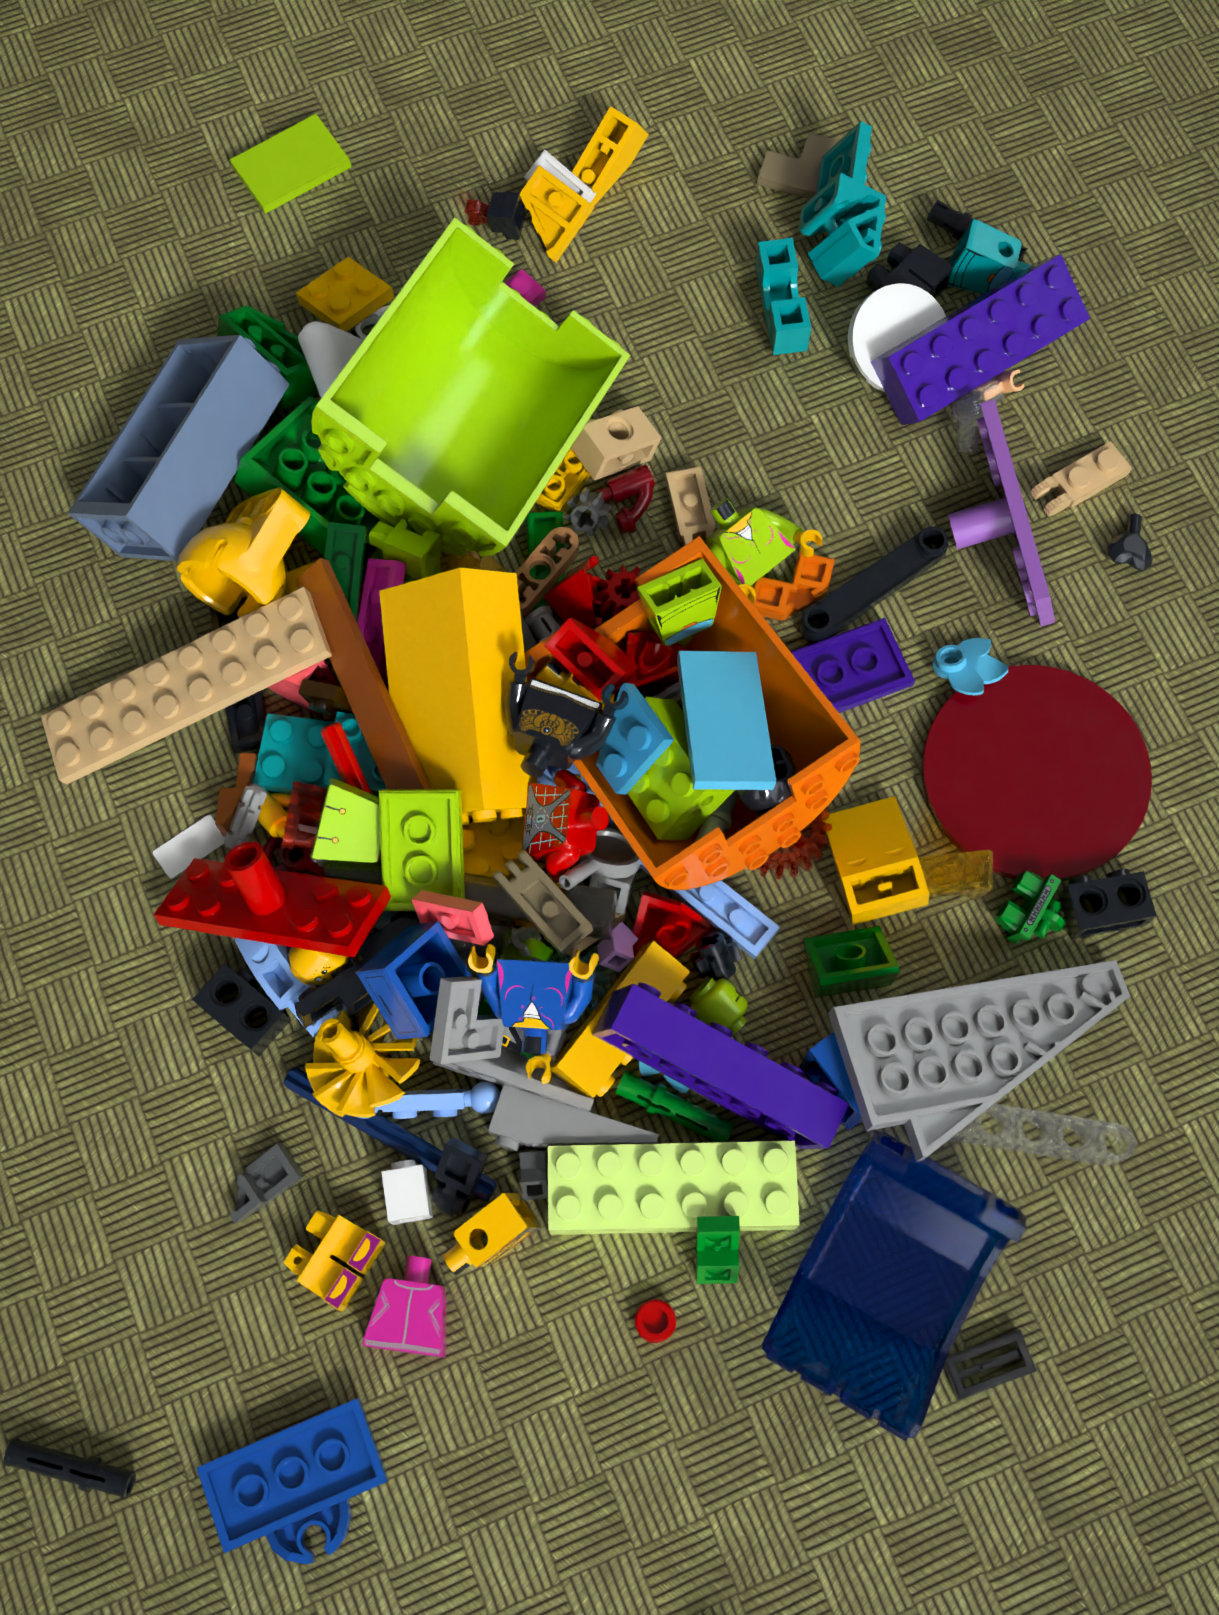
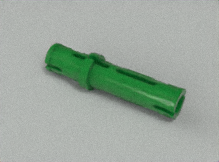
M627 1070L625 1071L616 1089V1095H620L647 1108L646 1113L652 1116L657 1113L715 1142H727L735 1125L734 1122H730L666 1091L667 1086L661 1083L659 1086H656L629 1073Z

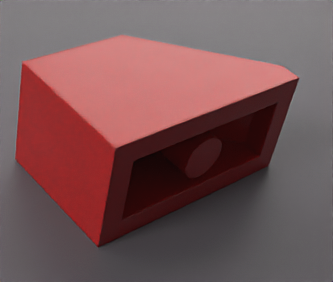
M572 617L568 618L544 646L599 701H601V691L606 685H614V690L610 696L614 695L638 668L612 640Z

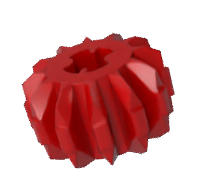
M622 564L618 574L608 569L606 580L599 579L600 581L597 583L598 593L595 594V600L601 601L599 612L602 618L610 616L612 618L640 599L637 591L638 585L635 580L641 575V569L638 566L632 572H627V568ZM627 594L629 598H622V595Z

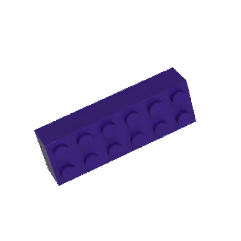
M1059 254L1038 261L870 362L901 425L917 423L1086 322L1090 317L1063 257Z
M639 982L638 985L631 984L613 991L592 1033L593 1036L782 1140L795 1141V1147L799 1149H829L849 1105L848 1102L837 1097L839 1093L837 1089L820 1081H816L813 1084L802 1077L804 1072L798 1067L787 1062H781L779 1065L766 1058L768 1052L762 1047L751 1042H746L745 1045L731 1038L733 1033L728 1028L714 1022H710L709 1025L695 1018L697 1012L692 1008L675 1002L674 1005L667 1003L659 998L661 992L648 984Z

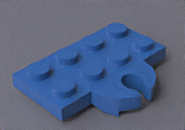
M356 1398L197 1467L224 1553L266 1536L272 1550L285 1561L301 1564L315 1562L314 1552L307 1548L304 1543V1534L309 1526L318 1525L324 1529L326 1533L324 1549L328 1556H330L340 1547L349 1531L352 1518L349 1498L389 1481L360 1398Z

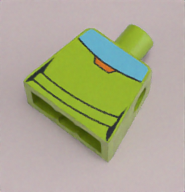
M703 558L637 587L646 617L665 646L675 643L686 645L691 641L692 635L710 628L714 623L722 585Z

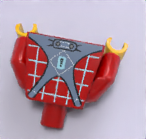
M559 770L554 776L556 786L529 783L522 850L524 849L534 861L545 863L547 876L561 891H569L560 886L559 878L571 870L570 867L579 860L580 856L594 851L597 831L606 829L609 823V815L607 810L600 806L597 796L587 793L586 785L581 781V775L574 774L569 770Z

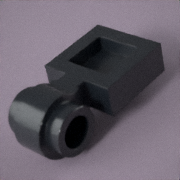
M454 1137L445 1144L434 1176L440 1182L431 1198V1202L436 1204L437 1210L450 1217L454 1215L463 1216L471 1202V1194L477 1190L488 1158L487 1154Z

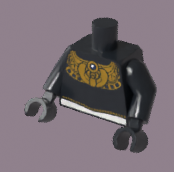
M514 652L509 658V666L514 672V678L509 680L504 713L508 733L515 738V750L525 756L520 765L521 769L530 776L541 777L547 765L566 770L571 767L575 760H583L602 749L617 719L614 716L615 711L625 708L628 704L629 697L627 692L623 690L620 699L615 703H611L610 695L614 690V685H606L601 691V700L605 704L602 710L601 702L546 682L531 678L528 684L525 682L527 675L533 672L535 661L530 655L528 667L524 670H518L515 666L518 653Z

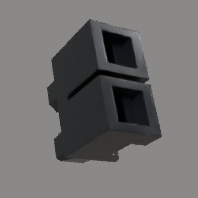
M899 242L890 251L887 258V263L895 269L890 272L881 264H876L869 271L866 284L873 291L892 284H910L925 290L936 299L948 287L953 266L921 244L912 250Z

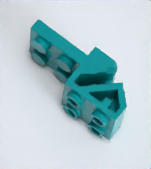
M862 121L854 126L822 156L816 195L802 206L798 227L803 236L822 234L825 230L829 236L811 250L808 255L820 278L837 287L850 277H854L867 263L874 261L882 248L880 239L882 226L886 219L884 211L887 196L865 185L868 176L866 172L867 159L872 149V144L870 143L872 126Z
M337 712L335 722L267 713L253 783L258 784L259 787L267 791L325 798L330 778L342 781L321 735V729L329 724L339 722L343 727L372 795L379 797V791L387 789L354 714Z

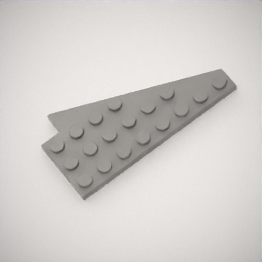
M1114 960L833 1007L828 1015L866 1131L904 1124L916 1162H919L932 1154L1127 1000L1130 994L1117 961Z

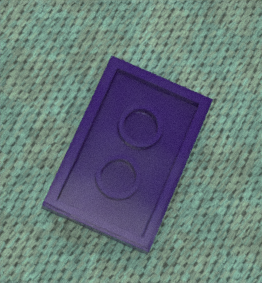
M885 618L791 651L838 713L912 687L915 683Z

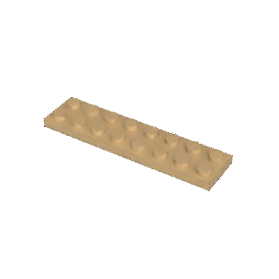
M302 587L42 715L41 719L59 781L69 784L331 657L332 653L311 593L305 587Z

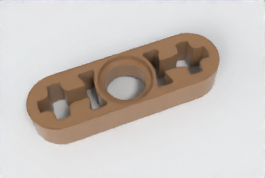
M558 527L550 531L515 572L517 574L518 594L520 595L524 591L523 581L528 586L523 593L524 602H519L520 610L523 612L522 617L528 615L577 558L579 554V540L577 534L572 529ZM568 541L569 550L561 548L555 555L557 551L556 542L563 544ZM554 555L556 557V563L552 559ZM536 565H545L550 569L549 576L542 580L532 578L529 573Z

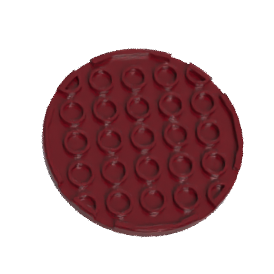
M1042 665L1008 667V673L1002 679L991 684H984V692L981 695H966L958 691L955 692L940 709L926 737L921 763L924 794L929 809L933 811L945 836L962 854L966 853L972 859L984 865L985 869L1014 880L1019 873L1027 870L1042 878L1052 874L1062 882L1081 877L1104 866L1115 858L1137 833L1144 820L1151 796L1152 772L1148 750L1137 725L1129 713L1107 691L1090 680L1066 670Z

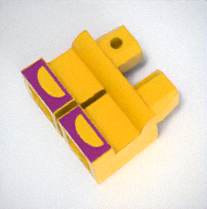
M317 1210L309 1221L306 1230L322 1240L320 1245L312 1254L296 1244L284 1260V1264L294 1274L299 1276L296 1280L297 1282L310 1289L335 1309L343 1312L362 1283L363 1278L336 1262L334 1257L341 1259L360 1273L367 1275L386 1242L340 1215L335 1218L332 1215Z

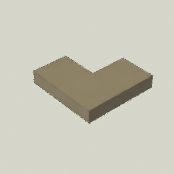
M809 132L800 159L767 150L758 175L757 185L811 199L816 195L821 158L839 140Z

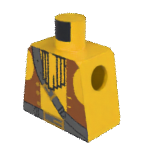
M504 1192L453 1232L458 1244L444 1253L443 1259L455 1275L460 1274L472 1264L476 1268L487 1267L534 1234L542 1226L519 1193ZM484 1231L488 1236L486 1246L483 1245L481 1240Z

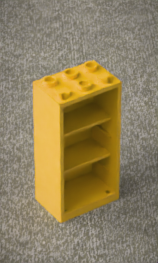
M457 568L380 590L389 695L431 788L461 789L463 826L470 825L469 818H473V823L497 821L496 814L499 813L501 814V819L524 817L529 783H537V777L530 776L521 769L520 765L525 756L515 750V738L508 733L504 713L509 680L514 678V672L509 666V658L514 652L518 653L515 663L516 669H526L517 574Z

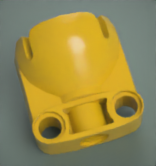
M281 487L265 491L244 500L231 511L225 523L204 528L184 546L177 561V572L181 573L182 583L199 600L224 615H231L236 610L241 598L247 596L248 598L237 611L239 618L283 597L286 587L283 556L296 534L307 523L310 511Z

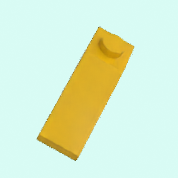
M611 106L572 171L576 177L596 193V196L590 202L593 206L599 202L632 164L649 135L637 122Z

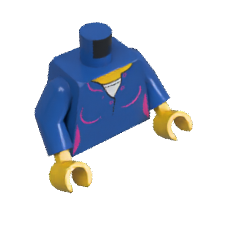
M487 945L486 957L478 956L475 952V946H472L468 957V964L472 970L477 972L478 979L482 980V992L494 1015L502 1020L503 1026L523 1028V1053L546 1054L547 1029H567L568 1024L576 1022L592 1000L593 971L599 961V956L596 953H593L589 964L580 960V950L577 949L570 963L497 959V964L495 965L493 963L496 953L494 945Z

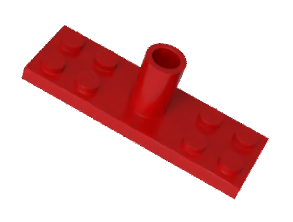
M244 842L232 848L225 856L224 862L194 858L153 915L159 925L354 958L392 896L387 886L274 870L259 843Z

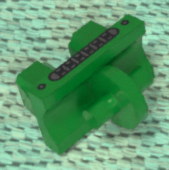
M1027 870L1018 874L1011 886V890L1026 899L1023 906L1020 908L1008 900L1000 906L994 917V920L1008 931L1005 937L1006 940L1015 945L1019 939L1029 940L1033 933L1037 937L1044 938L1048 930L1055 932L1062 930L1065 921L1057 914L1062 905L1056 900H1051L1061 882L1059 878L1052 874L1042 878Z

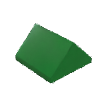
M880 926L803 938L815 998L890 986L900 973L899 964Z

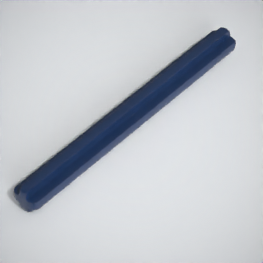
M293 1067L288 1072L283 1083L286 1088L436 1173L443 1153L442 1150L377 1113L375 1116L366 1119L345 1114L343 1117L332 1113L312 1095L314 1090L306 1072L297 1067ZM482 1174L477 1190L472 1195L483 1201H488L495 1192L497 1183L495 1180Z

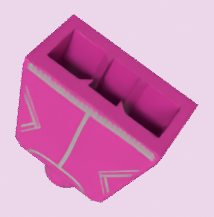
M407 1256L404 1280L384 1279L363 1338L362 1346L446 1358V1288L440 1285L428 1284L432 1259Z

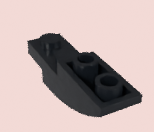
M398 911L391 918L390 924L380 930L373 928L355 955L358 963L354 965L351 962L343 965L333 974L332 980L321 987L319 985L311 986L298 997L299 1001L294 1006L297 1017L305 1028L339 1006L347 1017L351 1018L372 1001L356 971L409 925L420 924L416 911Z

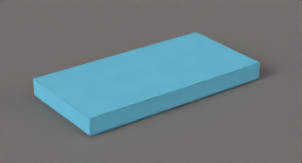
M679 651L677 666L693 789L774 790L776 776L756 652Z

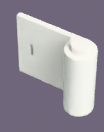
M314 321L304 326L298 335V341L321 398L364 340L327 323Z

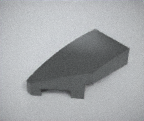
M283 1143L275 1144L247 1166L245 1174H238L236 1185L239 1186L236 1209L232 1210L231 1219L234 1223L243 1221L304 1177V1174Z

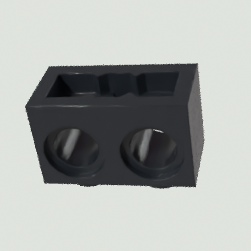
M1120 869L1110 872L1106 875V878L1092 880L1091 876L1077 877L1068 882L1069 885L1059 894L1070 939L1143 927L1157 916L1144 871L1130 874L1129 869ZM1117 892L1127 893L1132 899V906L1123 904L1118 899ZM1085 898L1091 901L1095 907V912L1085 911L1080 906L1079 899Z
M224 964L192 1000L259 1057L291 1020L283 1012L284 1009H278L267 993L263 996L253 987L258 981L240 966L236 971H233ZM230 987H238L237 998L230 1003H222L221 999L224 991ZM260 1011L268 1012V1019L263 1026L259 1028L251 1027L250 1022L254 1014Z

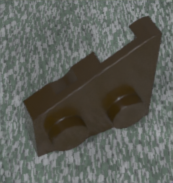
M307 679L302 680L298 693L309 703L311 710L318 712L322 716L323 721L335 722L337 712L354 714L341 687Z

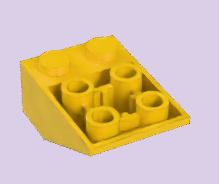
M895 796L821 816L852 925L928 905L929 890L918 855Z

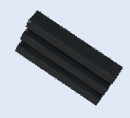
M1016 1330L941 1358L943 1367L946 1368L948 1373V1380L953 1386L956 1400L964 1399L1037 1371L1021 1330ZM1014 1341L1018 1348L1016 1350L960 1371L956 1370L955 1363ZM1022 1358L1024 1366L963 1388L962 1379Z

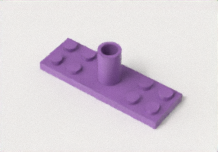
M995 399L980 403L983 417L976 420L994 487L1002 485L1005 498L951 513L948 516L957 549L1015 533L1018 547L1012 548L1028 610L1030 616L1038 614L1040 625L1045 626L1055 623L1051 598Z

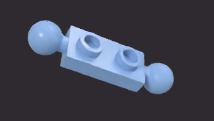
M480 1082L472 1090H466V1088L404 1091L405 1094L399 1100L375 1107V1114L378 1110H382V1112H393V1118L406 1119L417 1117V1111L433 1110V1117H453L458 1115L457 1109H464L465 1107H472L480 1114H490L495 1111L501 1093L498 1087L490 1082Z

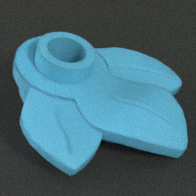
M971 638L962 641L959 645L943 646L933 658L934 672L939 677L948 679L954 690L966 695L983 694L984 684H991L1002 679L1008 673V666L987 655L991 648V640L985 638Z

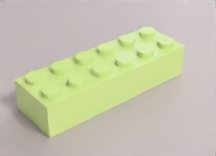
M795 1141L548 1146V1231L550 1235L696 1232L697 1217L739 1216L740 1231L795 1230L800 1225Z

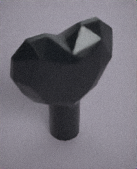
M1136 513L1128 515L1126 532L1118 534L1107 547L1108 556L1113 562L1118 564L1127 563L1134 569L1144 571L1151 567L1153 558L1147 542L1140 536L1141 515Z

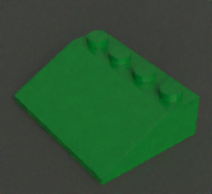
M309 396L241 458L234 482L252 497L281 487L310 511L307 523L297 534L323 556L325 555L328 522L366 526V557L375 547L369 544V534L381 520L343 487L346 483L344 477L339 471L330 470L318 451L321 441L319 435L312 433L311 425L312 413L318 401Z

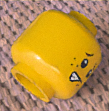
M294 947L290 948L288 954L290 971L300 982L306 985L326 984L333 979V974L340 967L347 964L349 959L347 956Z

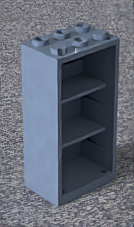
M241 335L179 339L73 503L68 514L121 557L178 561V556L184 546L201 530L236 473L241 458L252 447L290 383L280 374V369L274 363L265 360L255 350L256 346L250 339L243 338Z

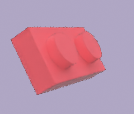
M421 890L411 899L420 924L439 921L448 938L485 946L494 937L488 920V914L482 902Z

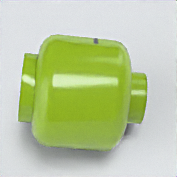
M712 977L708 978L689 997L692 1001L690 1008L697 1012L696 1019L707 1025L710 1022L720 1024L732 1031V1036L747 1022L743 1015L748 1008V1002L725 978L716 981Z

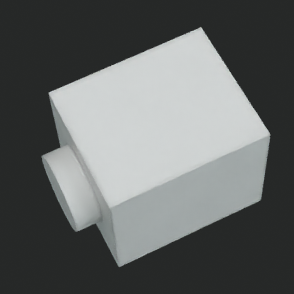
M404 1160L392 1163V1170L382 1171L389 1223L398 1225L433 1218L427 1169L423 1165H416L415 1160Z

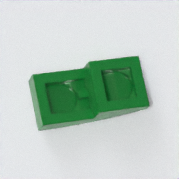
M739 1216L697 1217L696 1284L738 1283Z

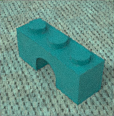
M793 238L758 242L755 270L773 355L807 351L811 333L805 297L799 298L797 275L799 266Z

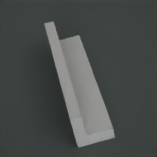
M503 1045L499 1058L450 1064L433 1062L435 1065L484 1082L493 1083L501 1088L505 1084L590 1112L594 1099L577 1094L552 1072L551 1080L546 1084H542L541 1078L545 1072L543 1068L534 1069L530 1079H528L526 1063L529 1059Z

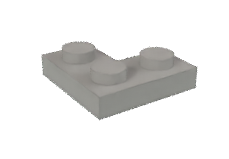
M472 976L440 978L430 1061L438 1064H450L500 1057L504 1033L502 1020L494 1014L477 1015L482 984L481 979Z

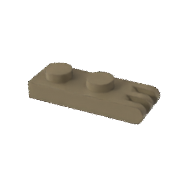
M523 849L516 855L525 868L520 870L510 859L504 866L513 877L508 881L499 870L495 871L492 877L559 954L563 956L593 931V927Z

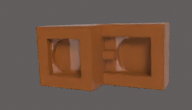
M240 753L236 788H220L215 825L223 837H226L227 832L231 831L230 825L238 803H243L241 796L244 788L253 783L258 760L255 753Z

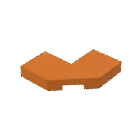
M799 551L792 583L761 577L753 585L755 590L753 605L763 617L783 621L816 603L827 595L835 559L815 554L811 557H805Z

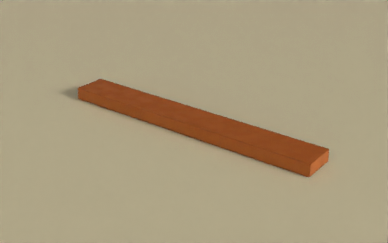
M319 558L295 582L298 589L305 587L311 593L332 653L329 659L387 789H432L329 560Z

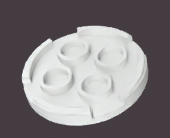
M892 284L882 287L871 293L859 304L851 318L848 329L850 357L854 359L859 371L866 378V382L874 388L885 392L870 361L943 319L946 315L936 299L917 286Z

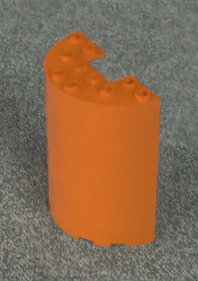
M700 536L635 579L639 587L697 560L704 559L722 585L713 625L692 635L691 641L684 646L695 651L756 652L770 744L778 745L790 752L797 769V774L787 780L792 796L761 817L750 811L738 796L731 814L732 825L724 834L717 827L696 841L701 829L700 826L688 840H658L628 793L626 795L616 794L596 766L600 753L599 750L583 760H575L574 765L607 810L657 884L672 890L698 888L723 880L746 868L749 870L757 869L767 861L768 855L780 847L787 848L793 845L801 837L800 831L809 825L840 792L860 761V739ZM640 599L594 629L596 632L612 640L625 654L629 633L655 632L646 617ZM555 633L524 653L526 668L529 664L530 655L535 661L533 672L527 675L528 684L531 678L535 679L538 672L549 660L565 673L568 671L544 647Z

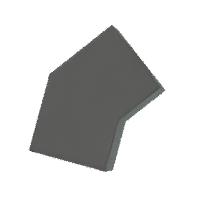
M545 1151L519 1153L523 1200L548 1198Z

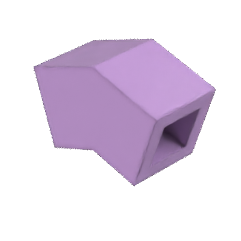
M622 921L597 945L599 964L617 972H620L634 959L633 945L638 940L636 935Z

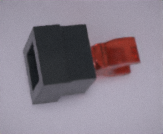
M493 192L490 205L478 200L469 199L464 213L470 214L468 224L479 226L489 222L492 232L505 233L506 239H520L526 217L520 193Z

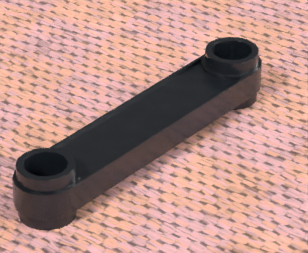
M935 526L923 529L857 576L809 607L803 613L799 625L803 639L813 644L830 638L944 558L949 545L948 536L945 531ZM925 543H932L938 549H930L925 546ZM819 621L825 627L816 629L810 626L809 622Z

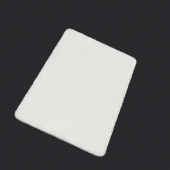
M207 815L154 850L153 855L167 876L172 879L186 870L194 858L202 859L223 845L226 837L222 836L212 816Z

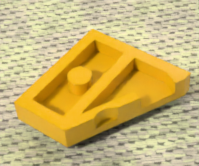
M539 165L520 192V196L525 208L530 212L532 223L537 233L540 234L548 257L557 263L595 207Z

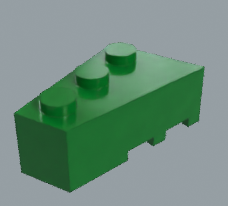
M247 305L218 316L217 336L241 335L243 338L250 339L256 346L255 350L265 360L274 363L280 369V374L290 383L278 403L281 408H288L306 400L309 396L314 397L319 394L298 341V336L284 330V323Z

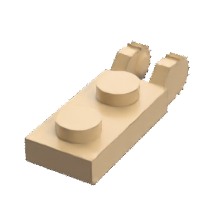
M1110 441L1054 473L1044 481H1041L1034 486L1030 494L1037 500L1057 490L1060 496L1051 500L1043 510L1050 517L1067 507L1072 508L1126 477L1132 467Z
M701 466L666 472L665 480L680 542L683 541L684 547L699 536L701 538L705 537L706 542V538L716 531L714 518L710 513L711 506Z

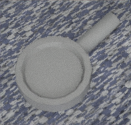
M606 828L597 831L594 851L580 856L579 864L559 878V884L563 889L570 890L591 874L613 879L626 878L637 872L640 868L641 860L621 831Z

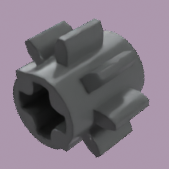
M586 487L581 492L580 498L575 495L571 496L567 503L572 509L567 512L565 519L572 521V524L575 526L574 532L579 530L587 531L589 536H592L597 526L605 529L609 520L604 515L609 513L612 505L605 504L602 498V491L598 494L589 493ZM588 509L592 513L589 515L585 512V510Z

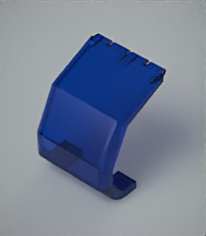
M876 1131L846 1178L795 1273L762 1342V1349L766 1353L765 1358L791 1374L794 1370L800 1373L799 1378L826 1395L831 1397L832 1394H835L839 1397L838 1402L866 1419L875 1418L878 1420V1426L903 1441L916 1437L922 1428L947 1355L1000 1253L1010 1240L1018 1243L1025 1232V1215L1012 1204L929 1157H926L923 1161L916 1162L912 1147L884 1132Z

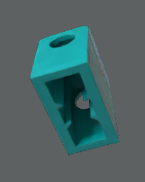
M972 219L950 256L949 264L953 266L948 286L985 294L1032 265L1018 260L1022 245L1019 239L979 220Z

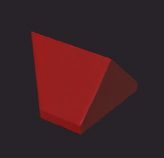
M591 556L576 566L543 596L564 623L568 618L572 617L593 630L602 625V618L595 616L593 605H601V601L594 598V589L600 580L599 577L587 573V571L598 565V557Z
M653 631L629 633L626 655L638 668L625 683L634 684L638 690L669 687L679 681L678 652L695 650L679 643L665 646Z
M644 891L633 933L638 938L633 945L634 957L644 945L655 941L676 959L695 945L701 937L711 933L715 928L709 921L684 903Z

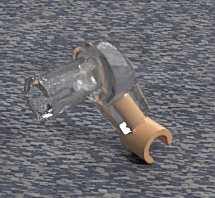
M1020 370L1002 372L998 375L997 380L994 378L988 380L954 402L951 417L954 421H957L956 453L980 452L979 427L976 420L983 417L980 403L993 399L997 403L1004 399L1003 393L1021 391L1024 388V383L1013 384V377L1015 374L1020 373Z

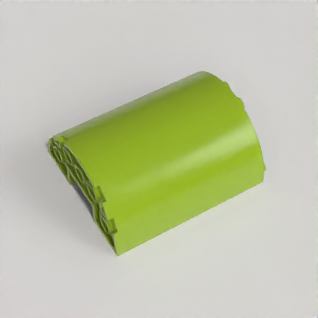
M454 217L317 403L312 413L311 425L312 433L319 435L321 446L318 448V451L330 470L339 471L346 480L343 486L346 491L374 516L393 527L401 519H404L407 522V530L421 536L427 529L441 534L442 552L464 556L467 551H474L480 557L494 555L507 547L631 355L622 349L615 340L608 338L594 327L587 318L580 316L574 310L558 326L546 313L535 308L518 291L502 282L514 263L506 258L503 252L492 247L478 236L470 226L463 224Z

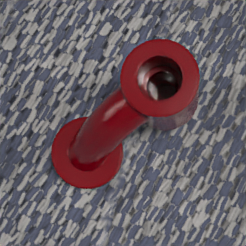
M646 464L606 480V487L594 492L598 494L602 491V498L605 503L612 500L614 504L638 495L630 510L627 507H623L620 509V512L615 514L617 525L623 534L636 532L635 524L647 510L653 497L655 483Z

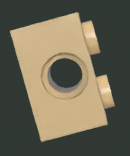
M636 406L627 410H617L611 415L597 420L589 419L571 449L591 477L597 480L651 461L662 437L640 407Z

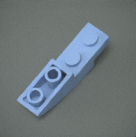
M234 938L244 960L270 999L279 1010L288 1007L300 1021L294 1004L299 1001L298 997L309 987L314 986V984L306 985L300 982L290 971L288 954L291 947ZM339 1006L307 1027L306 1030L312 1037H315L321 1024L328 1019H336L342 1012V1008Z

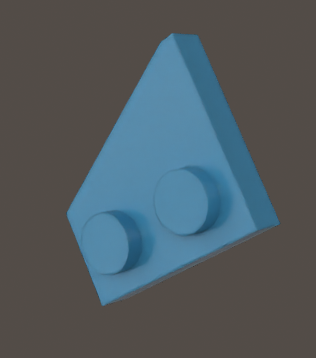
M624 683L620 687L616 700L617 702L620 699V695L624 690L629 697L628 704L625 708L615 711L614 716L617 719L604 747L600 750L596 766L614 792L624 795L631 790L674 741L636 686L629 683Z

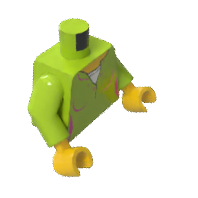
M726 498L710 509V513L720 527L706 538V543L752 603L755 600V590L751 585L795 551L796 548L793 544H800V552L805 557L814 555V549L806 545V542L813 541L817 545L822 546V536L818 531L807 530L803 533V529L800 526L765 508H745L737 513L729 499Z

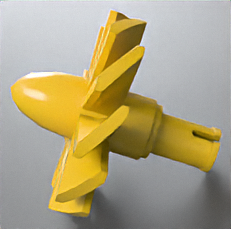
M375 1003L367 1005L358 1012L359 1032L351 1031V1019L347 1017L343 1010L336 1019L331 1018L323 1022L315 1037L313 1063H306L307 1077L314 1090L312 1095L324 1107L340 1117H343L344 1114L364 1118L375 1116V1107L395 1102L405 1094L403 1090L390 1080V1077H393L401 1084L419 1068V1058L385 1057L392 1051H414L417 1038H396L391 1042L383 1043L387 1033L391 1031L385 1020L380 1029L369 1035L370 1026L379 1011Z

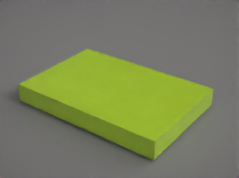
M317 114L306 118L229 160L232 169L264 214L352 167L350 159Z
M461 789L380 790L382 885L387 886L392 896L383 911H415L411 899L421 890L465 899Z

